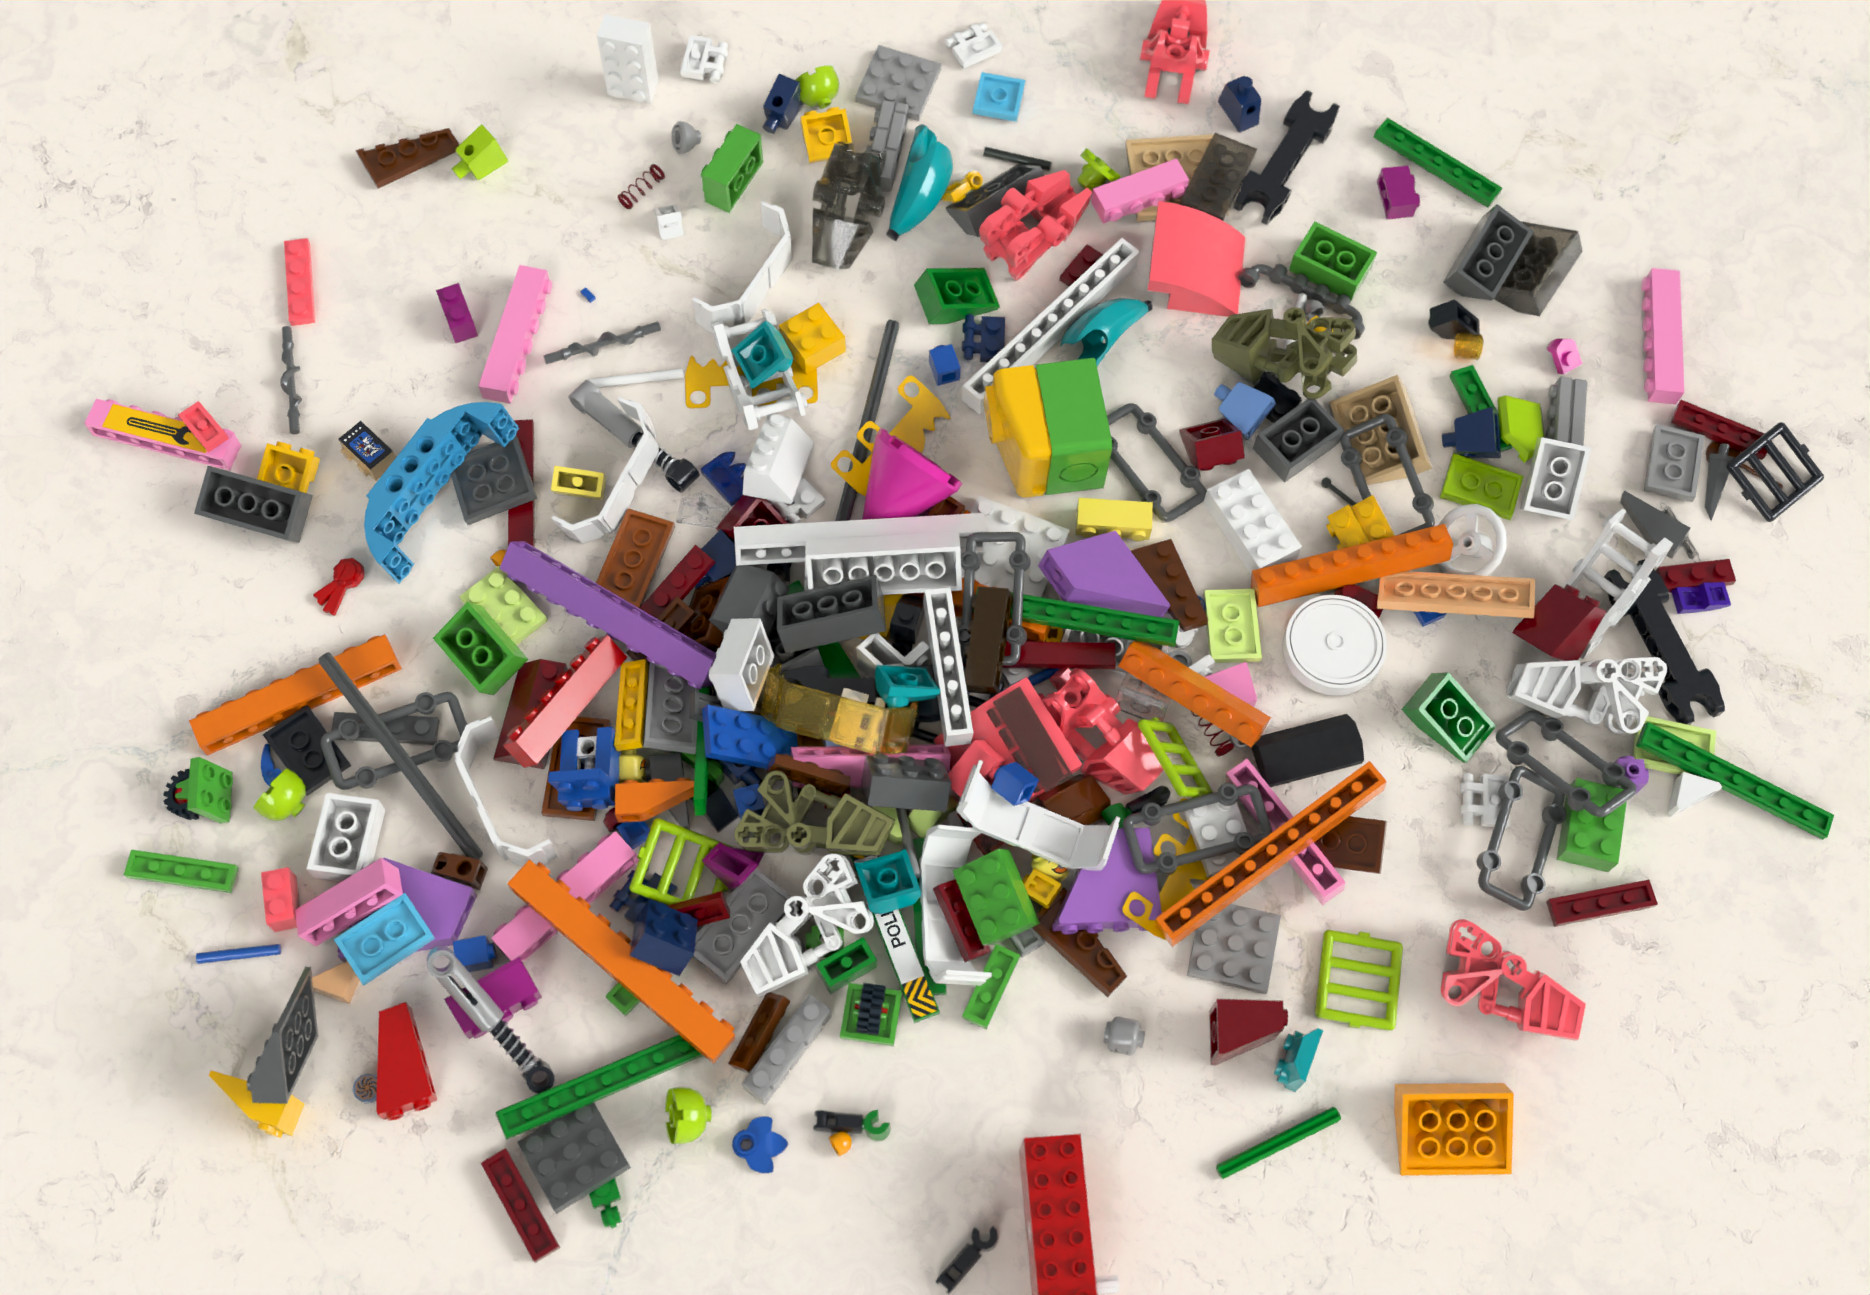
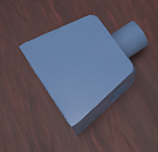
M1238 382L1232 390L1221 384L1214 393V396L1222 401L1218 408L1220 413L1230 423L1240 429L1242 436L1247 440L1251 438L1276 405L1271 396L1241 382Z

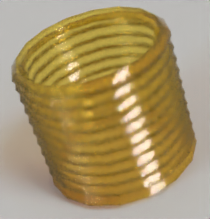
M1459 332L1454 343L1455 358L1480 359L1483 350V336L1481 334Z

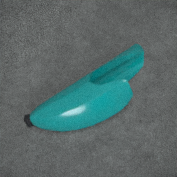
M923 124L915 128L903 177L893 206L889 230L886 233L894 241H897L900 235L916 227L934 210L945 193L953 170L950 150L944 144L937 142L934 132Z
M1117 298L1100 303L1085 312L1067 329L1062 337L1060 346L1063 344L1074 345L1082 340L1083 352L1077 360L1095 358L1098 367L1119 337L1146 313L1152 311V302L1149 300L1142 302L1136 299Z

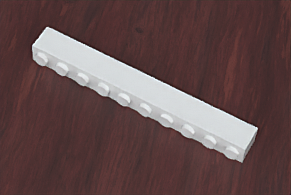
M1121 238L963 385L962 401L980 415L984 411L985 386L993 384V374L1003 368L1033 365L1063 337L1067 329L1080 316L1095 307L1137 267L1140 251Z
M984 513L734 527L736 566L806 562L805 543L809 539L959 531L960 552L962 553L966 551V541L971 534L988 532ZM988 542L976 543V552L987 551Z

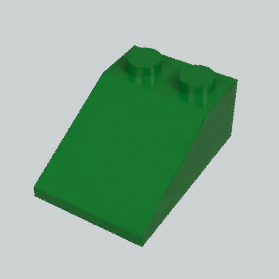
M927 268L914 284L929 325L950 324L964 320L968 314L978 316L1000 308L985 268Z
M1449 672L1431 673L1401 709L1420 730L1463 763L1469 761L1496 728L1493 721Z

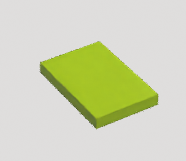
M1453 453L1440 498L1461 505L1479 504L1490 508L1498 517L1511 520L1524 476Z

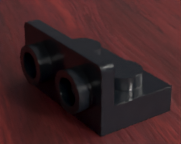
M1267 372L1261 375L1260 381L1253 387L1274 399L1276 405L1266 416V419L1272 423L1296 408L1303 400L1295 390L1289 389L1276 376L1270 375Z

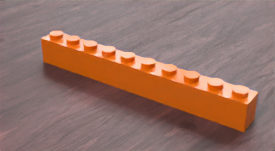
M1370 761L1155 918L1156 927L1173 947L1383 792L1387 783L1386 779Z
M529 859L507 883L509 889L714 1064L735 1040L734 1027L723 1018L720 1021L712 1015L714 1010L704 1001L697 1003L691 997L693 992L684 984L676 985L671 980L672 974L630 956V943L632 941L622 931L615 933L609 927L611 923L600 913L597 916L589 910L591 906L580 896L577 899L569 893L571 889L560 879L554 881L549 876L551 872L541 862L535 864Z

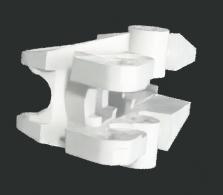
M1657 657L1627 658L1622 660L1603 659L1581 663L1580 660L1516 664L1506 696L1553 718H1560L1565 715L1569 717L1575 716L1584 719L1587 724H1599L1604 719L1609 731L1616 734H1632L1642 728L1649 714L1638 701L1640 695L1644 696L1645 693L1652 696L1658 694L1667 673V665ZM1653 664H1654V666H1658V668H1659V671H1658V672H1655V673H1654V676H1653V671H1654V669H1653ZM1634 668V673L1628 674V669ZM1581 684H1590L1593 691L1586 709L1577 707L1573 703L1581 690ZM1613 717L1615 718L1616 723L1620 728L1619 730L1615 729L1612 726ZM1635 717L1637 720V724L1635 728L1629 729V727L1633 723V718Z
M834 853L825 855L803 883V890L806 896L790 897L784 905L786 916L780 922H770L740 961L756 995L762 996L810 974V966L819 961L820 957L832 950L840 949L843 945V940L837 926L854 934L866 933L872 929L874 917L872 912L869 911L867 902H851L846 891L847 888L858 884V880L849 860L845 856ZM832 861L838 862L839 871H831L833 869ZM817 880H821L824 886L820 894H816L813 889V885ZM858 914H862L866 919V925L862 929L857 928L854 923V919ZM814 917L825 942L814 949L810 948L805 951L802 940L796 934Z

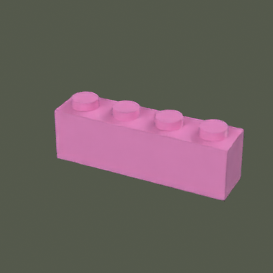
M1174 159L1094 188L1091 203L1103 224L1109 221H1117L1128 214H1136L1150 206H1158L1159 201L1164 202L1172 198H1180L1187 192L1189 179L1179 161Z
M380 858L297 908L295 914L298 936L318 946L403 895L399 869L383 858Z

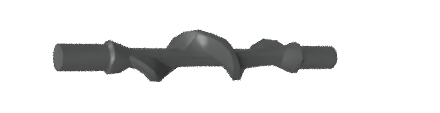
M659 322L638 326L633 331L618 336L611 332H604L597 342L583 346L574 342L568 348L543 355L547 365L560 360H566L570 356L583 352H588L594 357L598 355L599 347L616 342L629 345L634 343L639 337L661 331Z
M284 326L282 327L283 352L281 360L286 364L287 370L283 373L280 383L282 390L289 395L287 416L289 417L290 433L299 434L300 413L298 405L301 403L302 398L296 394L294 373L300 370V366H295L292 350L294 343L292 328Z

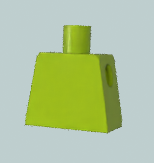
M481 124L456 148V153L461 161L451 169L459 179H462L471 172L477 180H481L509 161L496 139Z

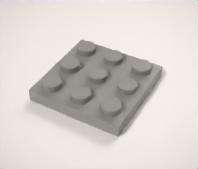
M878 45L857 91L855 102L880 109L883 100L905 103L909 105L908 118L919 121L940 74L941 63Z
M1230 904L1195 930L1187 976L1266 994L1269 987L1281 915Z

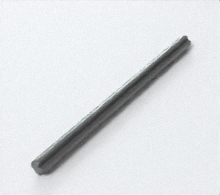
M890 319L886 322L859 430L868 421L875 423L899 329V322ZM867 428L864 431L863 436L868 443H870L873 428ZM856 439L852 455L863 464L868 448ZM852 461L850 462L848 472L851 471L853 468ZM846 481L835 521H848L851 518L857 491Z
M329 652L322 655L318 659L319 664L466 857L480 859L483 856L481 849L336 659Z

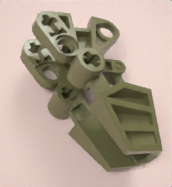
M1297 307L1285 311L1283 315L1284 320L1274 318L1273 309L1230 315L1213 336L1212 353L1214 358L1253 384L1260 380L1264 372L1278 374L1279 381L1283 383L1289 382L1297 373L1301 372L1303 395L1308 399L1321 398L1332 389L1331 382L1327 377L1331 371L1344 377L1357 362V349L1354 345L1350 344L1356 336L1355 324L1350 319L1317 317L1311 320L1308 325L1306 324L1304 310ZM1322 326L1326 328V330L1322 332L1314 331V329L1317 327ZM1270 337L1298 341H1294L1287 345L1286 349L1277 348L1276 339H1270ZM1310 386L1320 387V390L1315 393L1307 391Z
M772 771L767 774L758 788V792L768 802L765 810L760 815L751 809H746L735 829L734 838L743 849L754 853H782L791 844L801 855H810L818 847L827 849V851H830L829 854L879 856L892 831L895 819L845 793L842 798L833 794L830 796L816 790L810 784L803 787L795 801L792 784L787 776L781 771ZM777 781H784V786L780 790H773V785ZM815 801L833 810L827 819V828L803 824ZM750 833H753L756 837L749 838L748 842L744 841L745 838H748L750 836ZM780 833V841L771 844V837L774 834Z

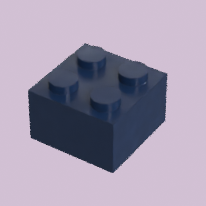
M649 899L635 920L630 956L680 976L695 952L698 919L687 913L672 909L664 903H658Z

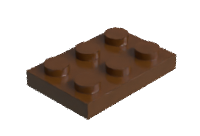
M1349 816L1314 843L1334 868L1381 874L1387 821Z

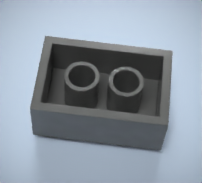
M1307 399L1260 432L1256 437L1253 449L1285 483L1338 445L1344 429L1316 399Z
M876 753L873 756L865 755L861 786L868 806L947 812L951 780L943 762L936 758L917 760L910 756L893 758L885 754Z

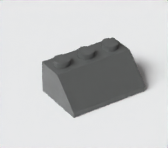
M735 565L709 621L724 634L725 630L728 629L731 619L760 618L768 637L777 617V597L787 595L790 588L774 572L750 565Z

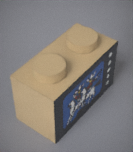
M359 421L338 439L342 446L340 452L348 461L354 460L359 471L366 477L370 475L375 481L384 474L396 458L393 450L362 421Z

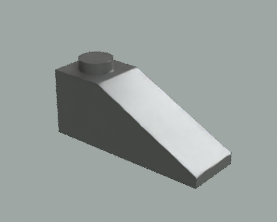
M1624 491L1620 503L1645 540L1650 544L1655 543L1656 545L1664 538L1671 541L1673 545L1666 556L1672 559L1688 537L1691 528Z
M680 752L649 756L650 765L645 766L647 781L663 779L665 782L675 781L678 778H684L683 760ZM687 800L668 810L679 826L690 830Z

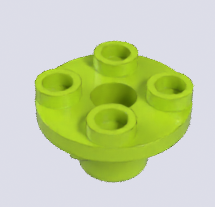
M1086 148L1080 156L1089 163L1082 167V173L1077 178L1079 185L1083 189L1088 188L1093 193L1094 188L1104 185L1106 178L1111 182L1121 178V175L1110 168L1089 149Z

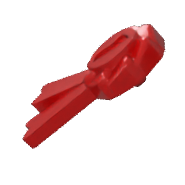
M354 558L341 559L333 568L334 581L313 594L321 606L326 603L323 608L324 612H330L331 615L335 616L346 590L357 587L364 579V566Z

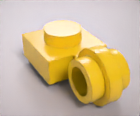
M977 171L968 172L964 179L961 181L956 180L946 188L942 200L954 203L963 200L968 191L980 188L983 183L981 174Z

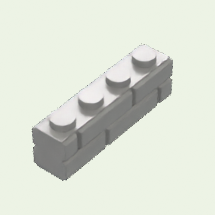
M883 100L880 109L876 108L874 122H877L876 127H871L870 141H872V145H867L865 159H868V163L863 164L861 170V178H864L866 188L887 192L892 191L909 117V105L905 103Z
M1561 376L1554 385L1551 384L1548 398L1552 399V405L1549 406L1547 411V419L1551 420V424L1546 430L1545 438L1584 446L1587 397L1586 380H1573L1572 378Z
M808 995L742 1082L743 1089L766 1105L788 1076V1070L794 1068L821 1032L822 1026H825L832 1017L831 1010L813 996Z

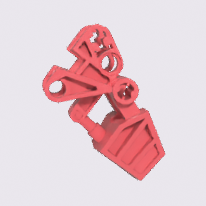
M1162 0L1147 38L1151 40L1144 39L1140 60L1151 61L1144 97L1156 98L1160 71L1162 70L1164 72L1183 74L1177 103L1189 104L1195 69L1206 71L1210 50H1205L1207 43V5L1205 0Z
M1065 170L1029 180L1025 196L1015 188L1009 189L1001 200L1003 207L988 216L979 228L981 241L985 243L983 250L987 258L991 261L999 257L1003 258L1008 265V272L1011 277L1016 281L1019 280L1051 246L1056 247L1062 241L1066 242L1088 207L1092 191L1086 188L1079 194H1076L1074 188L1070 186V174ZM1028 213L1040 222L1030 230L1024 226V222L1020 221Z
M1063 668L1050 677V682L1057 692L1048 694L1046 697L1043 693L1038 695L1075 754L1084 761L1081 773L1091 775L1095 780L1125 795L1146 789L1162 773L1163 768L1139 729L1138 723L1128 718L1122 724L1115 717L1121 711L1120 705L1110 695L1104 694L1098 688L1095 681L1083 670L1075 668L1071 672L1069 668ZM1096 725L1104 734L1103 737L1107 742L1096 750L1075 730L1077 727L1090 728Z
M1465 919L1455 920L1451 924L1446 953L1451 956L1460 957L1458 970L1443 972L1441 994L1449 1004L1453 1006L1463 1005L1479 992L1478 1009L1485 1015L1494 1014L1505 1017L1506 1020L1517 1023L1520 1031L1573 1041L1579 1040L1586 1003L1546 974L1536 969L1533 973L1527 971V964L1522 957L1510 951H1502L1498 940L1476 924ZM1459 928H1467V932L1476 937L1474 941L1461 936V932L1458 931ZM1490 941L1493 949L1490 954L1483 955L1481 946L1483 943ZM1509 960L1513 964L1511 969L1506 965ZM1500 975H1504L1523 986L1518 993V1008L1496 1004ZM1455 985L1460 986L1461 994L1457 998H1449L1448 992L1450 988Z

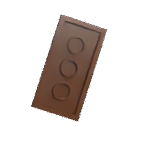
M628 508L596 583L640 608L644 603L675 529V523Z
M577 717L566 730H578L579 737L597 736V728L610 727L611 722L608 719ZM561 735L552 748L541 813L546 817L595 821L597 809L585 807L582 811L567 810L558 801L557 789L548 782L549 772L560 771ZM594 747L590 748L587 754H590Z

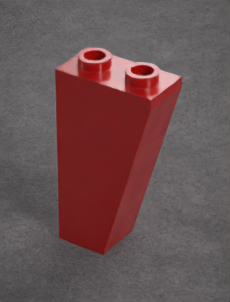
M406 1002L379 1011L376 1111L383 1120L393 1121L402 1118L404 1112L413 1109L415 1111L425 1110L431 1107L432 1102L438 1101L413 1011Z

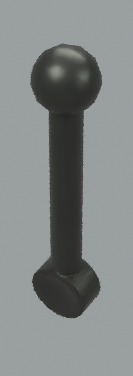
M1329 478L1322 479L1321 486L1323 488L1331 489L1352 506L1357 504L1332 485Z

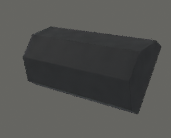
M1348 714L1261 735L1260 739L1251 747L1260 775L1270 787L1362 764L1364 761L1362 738L1356 722Z

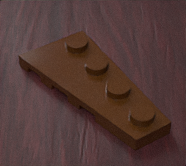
M450 128L421 134L419 138L408 140V138L398 140L399 143L385 146L384 143L375 145V149L367 151L364 148L358 149L356 153L376 187L381 188L455 153L456 148L460 144Z
M1172 539L1131 550L1132 554L1171 605L1167 611L1174 620H1179V626L1184 632L1208 624V618Z
M1063 887L1048 909L1043 907L1036 914L1040 924L1032 928L1105 996L1109 997L1126 979L1127 975L1108 948L1103 947L1098 939L1099 935L1097 933H1088L1087 930H1078L1074 934H1062V931L1052 930L1054 920L1068 892Z

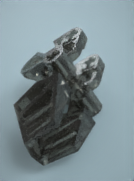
M846 141L834 143L820 181L816 182L813 191V201L822 203L820 209L813 208L812 263L836 269H848L852 266L874 232L868 221L869 215L881 218L885 206V197L882 196L881 177L886 163L887 152L872 149L864 153L853 152V143ZM861 193L854 218L846 217L845 204L847 195L853 196Z

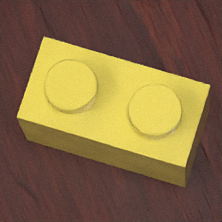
M554 466L551 491L554 494L603 501L607 476L601 472Z

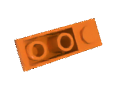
M678 778L675 781L665 782L663 779H651L645 783H638L636 780H625L621 784H615V816L617 821H647L694 796V781H691L689 778Z

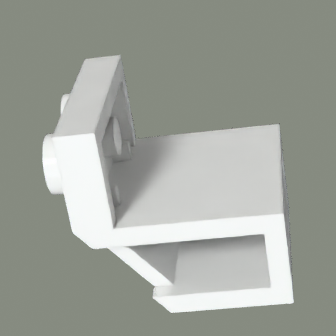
M878 633L871 634L857 647V667L869 678H875L876 665L929 666L930 647L922 641L908 655L903 657ZM870 643H872L871 653L865 649Z

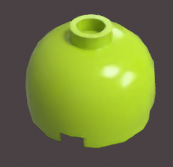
M829 65L815 68L816 73L811 75L807 71L796 78L801 87L800 98L805 105L810 107L818 106L819 109H823L832 104L831 100L836 97L839 90V80L833 66Z
M286 768L270 784L271 787L266 793L263 792L253 807L261 816L269 820L282 821L290 815L296 817L306 806L302 803L306 795V788L302 779L295 772Z
M675 1087L668 1089L665 1112H669V1122H666L669 1141L671 1144L693 1142L703 1134L706 1123L711 1121V1106L706 1105L703 1096L692 1088Z

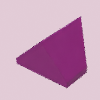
M719 842L702 862L731 890L740 886L758 867L764 853L748 852L745 849L729 847Z

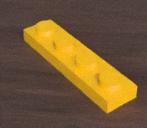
M646 659L621 664L614 746L617 751L643 747L649 664Z

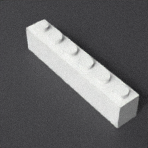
M951 587L925 590L923 605L935 684L941 689L937 698L945 747L971 744L973 727Z

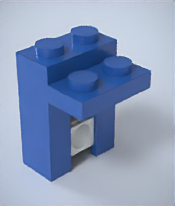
M613 727L597 728V736L579 737L578 730H566L562 734L560 771L549 772L548 782L557 789L558 801L567 810L582 811L585 807L602 810L607 809L608 806L615 805V784H619L620 751H617L614 746L615 729ZM594 747V750L590 754H587L589 749Z

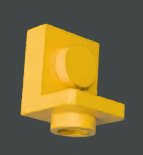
M1035 868L1030 875L1026 874L1022 879L1029 898L1047 909L1062 888L1061 883Z

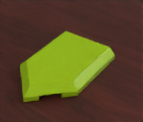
M1507 395L1501 396L1497 399L1501 438L1507 445L1511 444L1519 453L1518 457L1526 463L1533 457L1537 437L1545 438L1541 405Z

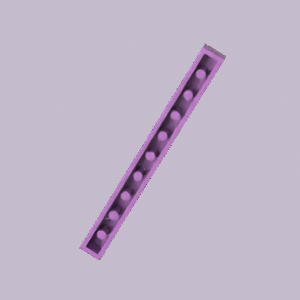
M510 542L499 568L507 573L508 578L517 582H523L527 585L526 588L528 590L546 596L548 602L565 607L566 612L570 615L582 617L587 620V625L607 632L606 635L613 640H620L626 643V647L629 650L637 653L641 652L647 656L646 659L651 663L661 664L668 668V673L685 678L690 686L702 689L714 685L709 679V669L713 666L716 659L715 652L527 542Z

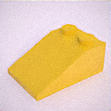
M210 1071L208 1076L251 1120L258 1123L257 1129L277 1138H281L283 1134L293 1135L305 1105L303 1102L291 1094L287 1104L252 1103L251 1091L247 1090L246 1080Z

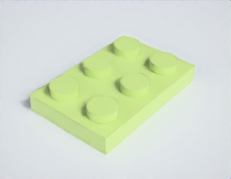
M498 566L459 597L464 604L470 602L482 606L509 638L518 645L548 620L530 598Z
M1205 590L1203 597L1205 601V614L1208 618L1206 626L1209 654L1215 663L1261 662L1262 653L1255 590Z
M1647 716L1644 724L1650 722L1713 755L1715 753V730ZM1642 728L1635 733L1633 757L1634 759H1644L1645 768L1680 775L1682 772L1689 773L1637 747L1636 744Z

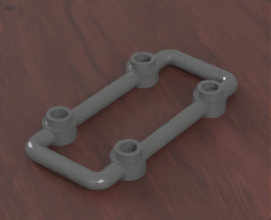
M1134 403L1125 404L1107 415L1108 424L1111 425L1127 414L1132 413L1137 419L1138 431L1143 434H1149L1181 473V484L1185 487L1193 488L1197 492L1192 498L1166 512L1160 505L1162 501L1160 494L1155 490L1147 489L1117 451L1118 442L1111 437L1112 452L1110 458L1140 494L1142 497L1141 502H1153L1152 512L1160 520L1171 522L1204 501L1207 490L1199 481L1200 472L1194 466H1187L1156 428L1157 419L1152 413H1144Z
M1381 414L1344 431L1340 439L1343 449L1341 461L1347 468L1351 469L1362 500L1370 497L1371 493L1360 468L1362 455L1357 449L1352 447L1350 439L1386 423L1389 430L1386 440L1391 447L1397 450L1415 496L1412 501L1413 508L1422 514L1425 521L1424 524L1401 534L1433 527L1435 525L1432 513L1434 501L1423 491L1405 446L1408 436L1403 429L1398 428L1393 416Z
M976 532L967 538L966 551L961 555V567L965 573L962 626L958 627L957 632L959 644L961 645L962 661L965 664L967 662V659H965V646L967 643H970L971 636L968 632V625L970 619H972L974 574L981 566V559L976 554V543L1016 542L1015 551L1009 557V564L1014 570L1012 625L1008 627L1006 640L1011 644L1009 656H1004L1003 666L1014 665L1020 659L1021 646L1027 640V632L1022 627L1024 571L1030 567L1031 559L1025 552V538L1019 532Z
M424 692L419 694L413 703L378 714L381 720L386 723L416 712L424 715L431 714L435 711L437 705L448 702L460 737L467 725L459 700L451 692H443L434 696L431 693ZM344 719L340 722L337 729L326 732L320 740L321 749L333 783L342 790L357 786L370 789L375 786L378 779L401 771L395 762L377 769L364 766L357 770L354 777L344 780L331 741L340 738L347 741L357 739L361 731L369 729L363 720ZM439 740L433 745L432 750L410 758L416 766L434 759L439 762H447L458 751L460 740L452 743L447 740Z
M1528 711L1496 733V741L1507 750L1506 755L1509 762L1514 765L1524 763L1568 796L1567 802L1574 811L1585 809L1595 817H1605L1636 794L1637 787L1635 783L1625 776V769L1620 764L1614 762L1607 763L1563 731V723L1556 718H1546L1536 711ZM1530 721H1534L1541 726V734L1544 739L1548 741L1558 739L1602 772L1601 777L1606 785L1617 786L1619 784L1624 790L1599 807L1590 800L1591 795L1588 790L1582 787L1573 788L1529 755V747L1525 743L1520 741L1512 742L1507 737Z
M1517 766L1512 770L1509 781L1503 783L1499 788L1498 794L1502 800L1487 851L1479 854L1476 863L1481 870L1478 884L1482 891L1518 910L1527 911L1532 907L1535 896L1545 890L1546 884L1542 873L1556 826L1566 820V810L1563 807L1565 794L1536 772L1524 766ZM1521 777L1554 794L1552 804L1546 806L1542 812V819L1546 825L1532 872L1523 877L1521 881V889L1525 892L1523 900L1489 883L1491 872L1498 870L1501 866V857L1498 854V850L1513 802L1521 799L1523 795L1522 786L1519 784Z
M1224 783L1219 787L1218 792L1164 806L1148 803L1144 805L1141 812L1130 814L1123 821V830L1134 866L1142 874L1159 872L1162 875H1171L1181 865L1231 852L1242 855L1273 832L1260 791L1251 784L1236 787L1234 784ZM1250 795L1262 834L1252 836L1247 832H1241L1231 842L1177 856L1170 852H1164L1158 856L1157 861L1144 863L1133 824L1144 822L1146 825L1155 826L1164 816L1218 802L1224 806H1232L1236 803L1238 797Z

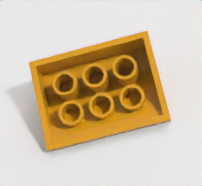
M1504 1083L1395 1084L1394 1114L1400 1174H1512L1514 1093Z

